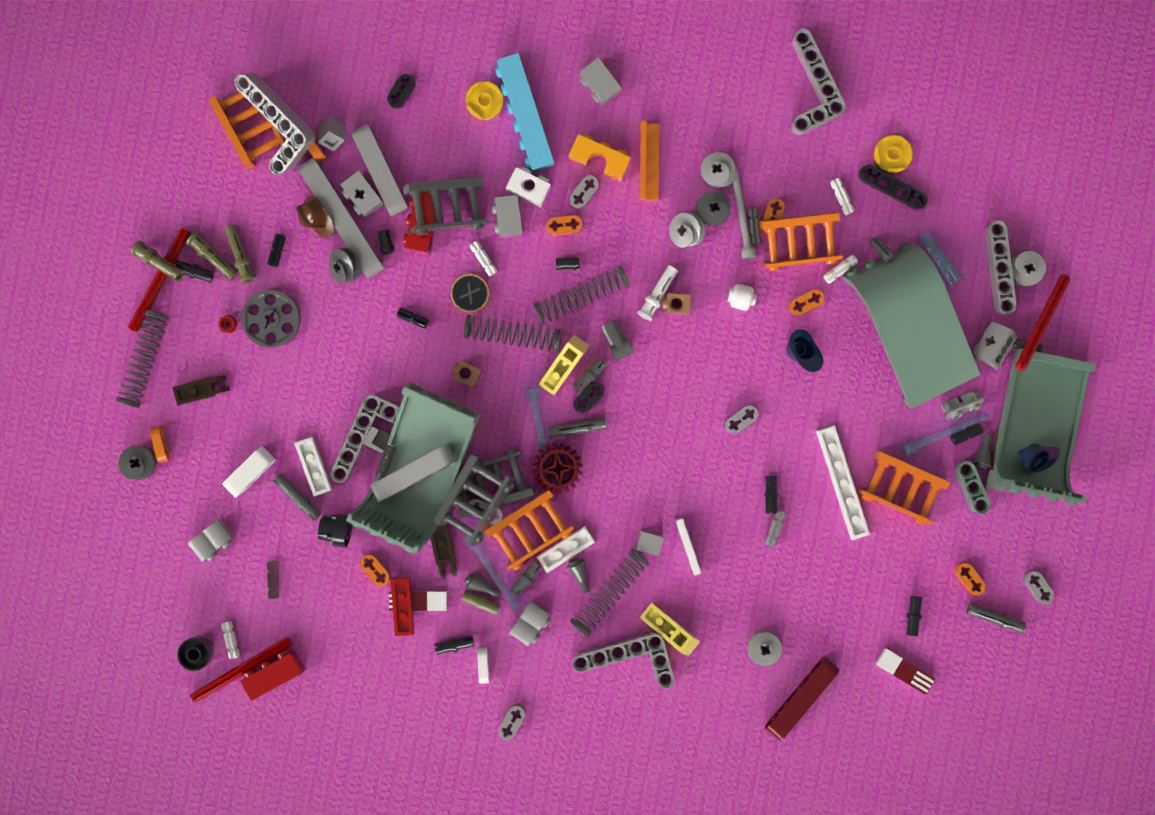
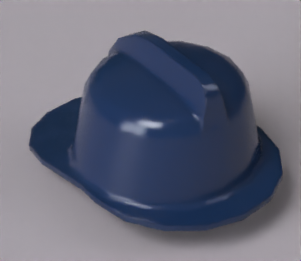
M795 330L787 341L786 351L788 356L793 361L798 362L808 372L819 371L824 363L821 351L806 330Z
M1034 443L1027 448L1019 450L1018 455L1020 456L1021 464L1025 467V473L1040 472L1051 467L1059 458L1060 449L1057 447L1045 448Z

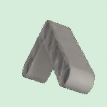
M799 29L792 39V45L821 105L794 119L791 124V130L799 136L837 119L846 108L845 102L818 46L807 29ZM797 37H805L806 43H800ZM806 53L813 54L815 60H808ZM820 70L823 73V77H816L814 71ZM828 87L831 90V95L824 94L823 88ZM831 105H837L840 111L837 113L833 112ZM814 113H820L823 118L822 121H817L814 118ZM797 121L804 122L805 129H799L796 125Z
M249 72L237 76L235 79L236 88L287 139L269 163L270 170L275 175L291 171L315 140L313 130L256 73Z
M369 395L363 400L332 468L331 477L335 482H345L350 478L365 446L363 442L371 427L374 426L377 417L379 416L395 423L400 409L399 405L376 395ZM372 398L376 399L378 403L375 409H371L368 405L369 400ZM389 406L395 409V414L392 417L386 415V409ZM363 416H367L370 421L366 427L362 426L360 422ZM356 433L360 434L362 438L359 444H355L352 439ZM347 451H351L353 453L354 457L352 461H347L345 459V453ZM339 468H342L345 471V477L343 479H340L337 476V470Z
M656 631L576 653L572 659L573 668L578 672H585L650 654L659 686L669 688L674 684V675L663 637ZM658 637L660 642L658 645L653 646L649 643L650 639ZM634 642H639L642 646L640 650L634 651L631 649V645ZM614 648H622L623 653L620 656H615L612 653ZM601 652L605 655V658L602 661H597L594 655ZM659 655L665 657V661L662 664L655 662V658ZM578 658H584L586 660V664L584 666H578L576 664V660ZM663 674L670 675V680L662 682L660 677Z

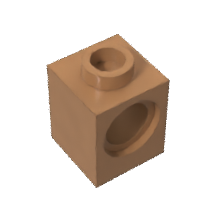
M667 293L666 298H663L662 309H666V314L689 315L691 294ZM673 299L680 300V309H674L671 306Z
M460 361V363L456 362L451 371L454 374L452 378L472 388L475 387L483 372L463 361ZM464 368H468L471 371L468 379L461 377V371Z

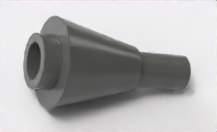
M984 434L982 446H980L972 461L977 469L987 470V468L991 467L990 442L992 435Z
M579 558L570 560L566 568L580 584L583 593L589 592L590 588L586 581L584 560Z
M476 571L467 575L464 582L467 584L466 588L486 592L494 597L498 596L499 590L490 586Z

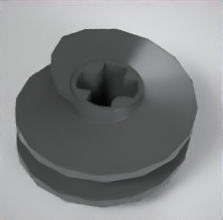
M706 192L699 198L696 204L697 215L709 226L722 224L730 215V202L721 192ZM712 205L716 206V211L714 212L711 211Z
M350 248L336 249L331 253L328 265L330 274L335 282L342 284L357 280L360 277L361 266L359 259Z
M138 445L125 449L120 455L118 463L122 475L126 478L142 480L154 473L157 461L155 454L149 448ZM136 459H139V460H140V461L138 462V463H140V466H136V464H137V463L135 462Z

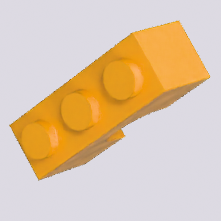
M578 134L569 153V159L587 166L592 156L600 155L607 162L604 174L622 181L631 157L628 156L629 153L618 149V151L613 150L611 145L602 141L597 143L593 141V137L587 134L582 136Z

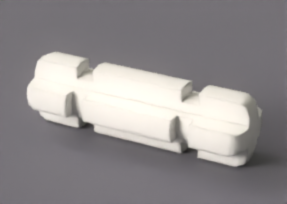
M836 178L832 180L830 184L832 189H835L834 193L840 206H843V213L848 215L854 212V207L850 204V198L845 187H842L841 179Z
M478 241L473 242L470 245L473 253H476L475 256L483 268H486L487 274L489 276L494 275L497 272L494 264H491L492 261L484 249H481L480 243Z
M854 255L849 256L846 261L841 262L831 272L826 273L823 276L824 280L830 284L836 280L835 278L847 272L850 267L858 264L857 258Z
M232 621L223 622L221 627L222 631L225 632L223 636L226 648L229 649L228 656L230 659L238 658L240 653L239 649H237L238 644L235 632L232 631L233 623Z

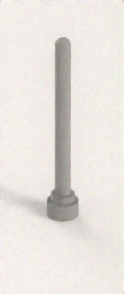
M737 169L733 188L744 244L741 255L742 260L756 258L757 251L751 245Z

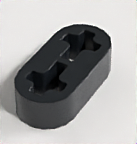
M401 75L388 94L387 101L392 108H402L415 88V81L411 75ZM409 79L411 86H406L402 91V88L404 86L402 81H407ZM399 93H401V95L399 96L401 102H396L395 104H393L394 101L392 100V97H397Z
M596 382L590 384L574 400L573 406L575 410L580 413L588 411L604 395L603 386ZM592 386L595 388L599 386L601 388L599 396L596 394L592 398L588 396L592 392ZM587 397L589 401L585 404L587 406L586 409H578L577 401L579 399L583 401Z

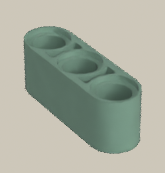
M958 461L954 465V473L968 507L975 513H987L990 510L991 504L976 467L969 461ZM964 464L968 466V472L965 475L961 472V467ZM971 482H974L976 486L973 492H970L968 489ZM981 500L983 507L977 510L976 503Z

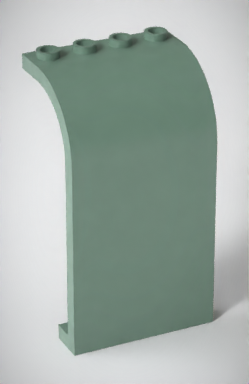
M906 242L901 244L899 249L893 251V260L886 262L882 257L876 260L871 259L860 268L850 269L842 277L844 282L854 288L864 302L904 397L902 399L905 405L912 409L979 376L980 372L938 270L921 247Z
M1023 348L1015 349L994 451L993 466L995 479L1000 486L1009 488L1008 492L1021 494V491L1028 492L1027 496L1039 498L1040 494L1046 495V500L1058 502L1059 498L1065 499V504L1077 506V502L1085 503L1086 495L1076 494L1071 487L1070 465L1089 372L1095 371L1096 364L1035 351L1027 368L1024 371H1020L1015 368V364ZM1034 443L1045 448L1057 447L1060 449L1059 458L1051 467L1040 472L1025 473V467L1021 464L1020 456L1018 455L1019 450L1027 448Z
M410 382L403 387L401 394L404 397L374 483L444 445H449L457 463L383 503L378 504L372 489H370L363 502L348 515L347 521L352 523L354 527L363 528L374 536H380L391 544L403 547L408 552L417 553L429 541L438 526L433 522V519L458 477L481 413Z

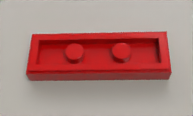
M411 576L391 578L395 636L414 635Z

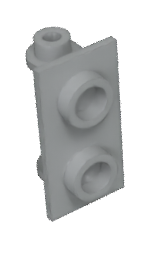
M971 391L960 396L962 403H959L956 397L944 402L941 408L943 412H947L946 420L951 418L955 420L966 412L970 411L972 413L979 410L984 399L980 398L978 391Z

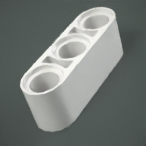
M261 446L222 485L237 498L276 459Z

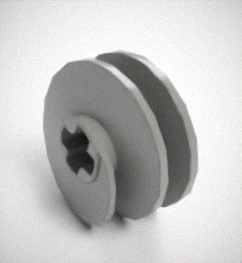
M715 152L703 160L701 175L710 186L727 187L736 178V164L729 155ZM717 167L722 169L720 173L715 171Z
M692 212L676 215L669 226L670 238L679 247H691L700 244L705 236V224L702 218Z
M1025 251L1011 259L1013 280L1017 285L1031 286L1043 279L1046 273V264L1040 254L1034 251Z
M760 631L750 638L747 651L754 663L761 666H769L780 658L782 645L775 634L769 631ZM767 644L768 651H763L762 653L761 646L765 647Z

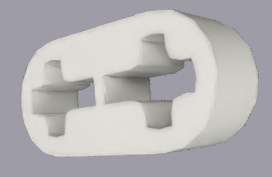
M478 647L479 684L489 683L488 647Z

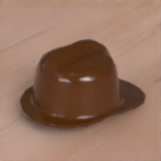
M307 196L304 203L296 207L300 223L304 227L313 228L323 238L331 237L335 228L331 216L316 196Z

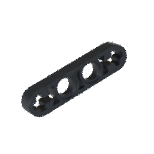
M865 165L858 172L860 181L914 210H920L927 205L928 199L923 192L872 165ZM867 170H870V175L875 177L877 174H879L880 176L876 179L875 183H873L872 181L874 180V178L869 176L866 179L864 177L865 174L863 173V171L866 172ZM881 178L889 180L888 188L880 186L879 181ZM898 187L905 188L906 195L904 197H899L896 194ZM913 192L911 197H921L920 201L923 203L915 205L916 201L914 199L910 198L909 201H907L906 199L910 196V193Z

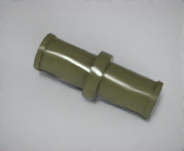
M466 589L461 598V601L475 606L477 610L482 609L495 616L500 608V604L486 599L484 595L479 596Z

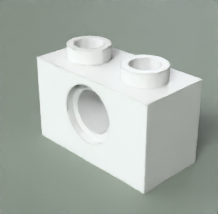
M516 167L506 190L542 207L551 188V184L548 183L549 180L540 175L538 178L531 175L532 172L524 167H521V169ZM532 181L535 187L532 190H526L524 188L526 182Z

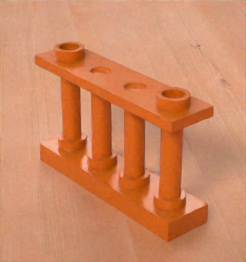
M238 92L225 100H219L214 95L208 100L244 167L248 170L255 167L253 162L255 157L279 144L282 146L287 140L268 120L242 134L237 133L235 129L237 123L259 111L252 106L234 117L228 116L225 110L232 104L245 98V96ZM272 127L276 135L275 138L253 150L245 148L246 140Z
M838 212L759 220L760 228L768 232L770 262H763L765 268H769V271L780 270L781 266L826 261V264L838 263V260L843 259V255L835 254L833 225L835 224L834 221H840V214ZM816 223H823V226H825L827 255L816 256L814 238ZM799 225H804V228H806L808 257L797 258L795 229ZM785 227V230H787L789 259L778 261L775 232L777 228Z
M876 451L873 458L878 460V467L867 491L859 489L858 493L863 495L862 499L871 503L875 500L914 517V522L923 526L926 523L932 525L934 521L926 517L938 491H941V488L948 490L950 482L883 452ZM890 465L895 467L896 473L885 498L882 499L875 496L874 493L885 468H888ZM909 473L913 475V482L902 507L891 502L903 475ZM927 481L931 483L929 486L931 489L918 515L909 511V508L920 484Z
M550 489L501 519L499 523L485 530L488 538L490 536L497 538L512 563L507 566L508 570L512 568L514 570L519 569L524 565L523 561L559 538L562 537L564 540L573 534V525L566 527L552 505L551 498L554 495ZM539 505L546 508L560 530L558 534L551 538L535 514V508ZM523 515L526 518L529 517L544 541L536 548L533 547L519 524V518ZM508 525L514 529L528 553L520 558L516 556L503 535L504 531L502 529Z

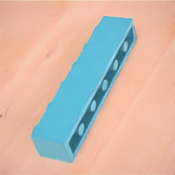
M519 53L496 60L498 66L495 67L498 78L502 77L504 84L500 86L503 95H508L509 103H506L509 114H514L516 121L512 123L515 132H520L521 139L518 140L522 151L525 150L527 157L524 158L527 169L531 168L532 172L535 173L553 167L554 161Z

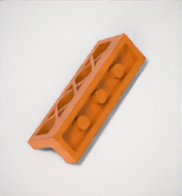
M641 120L639 201H659L660 124H649L647 120Z

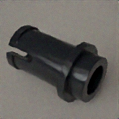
M390 230L378 231L381 244L380 251L383 252V255L394 253L395 246L392 244Z
M574 255L572 258H556V270L573 269L576 271V269H580L579 257Z

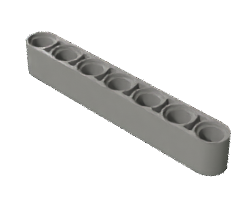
M314 157L297 167L313 194L320 200L331 216L334 226L346 246L357 255L361 269L366 277L369 279L385 269Z

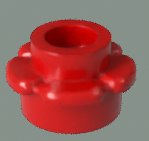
M228 314L219 319V328L222 332L233 333L238 322L232 315Z

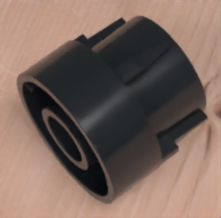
M322 515L318 526V540L330 542L335 547L347 548L353 526L352 523L347 521L348 515Z
M200 636L190 637L185 640L177 651L180 665L189 671L203 669L212 660L213 643ZM192 649L198 650L199 658H195L192 655Z

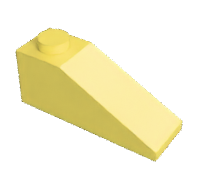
M574 334L539 385L552 395H555L590 345Z
M653 603L640 616L645 623L684 655L689 656L700 642Z

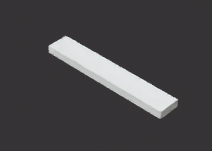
M835 425L817 430V437L850 539L855 540L870 535Z

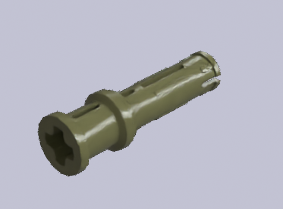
M236 225L225 227L224 231L236 260L235 268L238 269L241 276V284L256 280L257 275L253 273L251 267L252 261L246 256Z
M198 231L194 232L187 239L186 244L188 246L191 245L200 257H205L229 281H232L239 272L212 249V244L210 242L207 243Z
M137 241L132 246L131 255L134 257L138 256L146 265H153L176 282H179L184 277L183 270L160 257L155 249L148 248L143 241Z

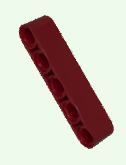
M822 657L769 719L764 729L777 740H783L834 680L840 669L826 657Z

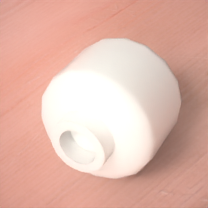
M737 283L734 287L731 286L727 301L730 302L731 307L747 311L750 305H755L757 295H754L752 287Z

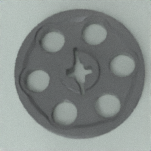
M265 290L256 293L246 302L242 311V326L246 335L254 343L269 348L280 347L290 342L297 334L300 326V312L296 303L288 295L275 290ZM270 294L276 298L273 305L266 303V297ZM253 304L259 307V313L256 315H252L249 312V308ZM285 304H291L293 309L290 314L283 313L282 307ZM274 314L275 322L268 324L267 316ZM254 323L260 327L257 334L250 332V326ZM285 323H291L293 326V330L289 334L283 331ZM271 332L275 333L277 337L276 341L272 344L266 339L267 335Z

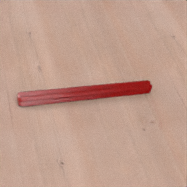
M183 228L178 231L164 258L173 265L175 264L190 236L189 231ZM159 269L128 325V328L132 331H139L143 324L142 321L146 318V310L151 309L168 277Z
M1062 274L1059 277L1015 364L1016 369L1024 371L1027 368L1071 280L1066 274Z
M289 637L283 638L191 693L190 698L194 703L202 700L239 678L244 673L292 646Z

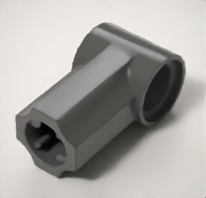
M616 320L601 327L616 361L634 353Z

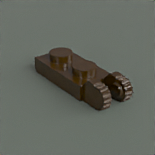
M226 375L214 378L209 377L172 387L177 406L230 391L229 387L226 386L216 390L213 387V383L225 381L227 379Z
M448 524L445 526L438 525L431 536V542L441 579L446 578L443 563L450 562L451 574L457 576L456 559Z

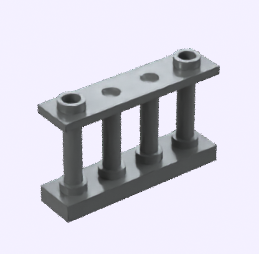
M473 177L408 183L404 186V195L411 194V197H413L417 226L411 228L410 233H417V236L429 234L428 231L472 227V230L483 229L484 225L489 223V219H480L476 194L478 188L483 185V178ZM466 189V192L469 193L473 220L462 221L458 197L459 190ZM442 191H448V194L451 196L454 222L444 223L439 196ZM422 193H429L432 196L436 224L425 225L421 201Z
M516 448L505 451V456L481 463L483 467L491 465L493 473L503 479L498 462L506 459L510 461L518 488H516L517 492L507 493L500 506L534 495L533 488H528L524 483L516 456L522 453L521 451H516ZM479 473L475 474L474 478L477 486L487 492L482 475ZM465 490L462 497L464 501L469 503L470 500ZM479 504L472 505L478 510L484 511V509L479 507ZM464 509L458 511L460 518L470 516Z
M474 454L470 455L433 519V522L437 525L445 526L450 523L471 538L467 543L470 546H477V544L482 542L485 537L484 532L505 495L513 489V482L515 480L511 476H506L505 479H502L487 470L481 464L483 458ZM479 473L500 486L496 495L492 496L473 484V476ZM465 490H470L490 503L485 513L463 500L462 495ZM459 506L481 520L475 530L453 517L452 513L456 507Z

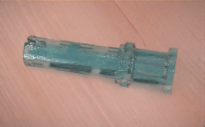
M929 231L918 238L939 266L938 272L942 273L947 279L949 287L964 277L954 267L955 263L947 259Z

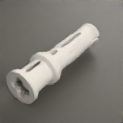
M670 265L667 266L653 292L645 298L646 302L641 310L637 311L639 316L650 322L653 320L652 316L656 309L660 308V301L678 273L677 269Z

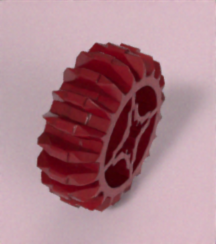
M553 442L551 449L546 444V452L542 449L538 450L542 454L541 457L534 455V458L538 459V463H531V465L537 466V469H532L531 473L538 474L533 477V480L537 481L540 479L537 486L541 487L544 485L543 490L545 492L549 488L552 494L555 493L556 489L558 494H562V488L569 492L568 485L575 488L576 486L573 481L580 482L576 475L583 474L582 471L577 470V468L583 467V464L576 463L581 457H574L577 451L572 450L570 452V445H567L564 449V443H560L557 448V444ZM558 453H564L570 459L571 464H562ZM552 454L551 464L542 467L545 459ZM558 463L559 466H562L564 468L559 469L558 473L556 474V471L551 469L555 468L556 464ZM571 470L570 476L562 482L563 473ZM543 473H552L556 484L549 483L543 476Z

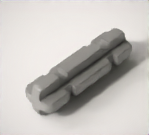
M777 510V514L774 516L775 520L773 519L768 532L769 537L767 536L765 540L766 545L775 547L776 538L779 537L783 526L782 521L785 520L787 515L786 512Z

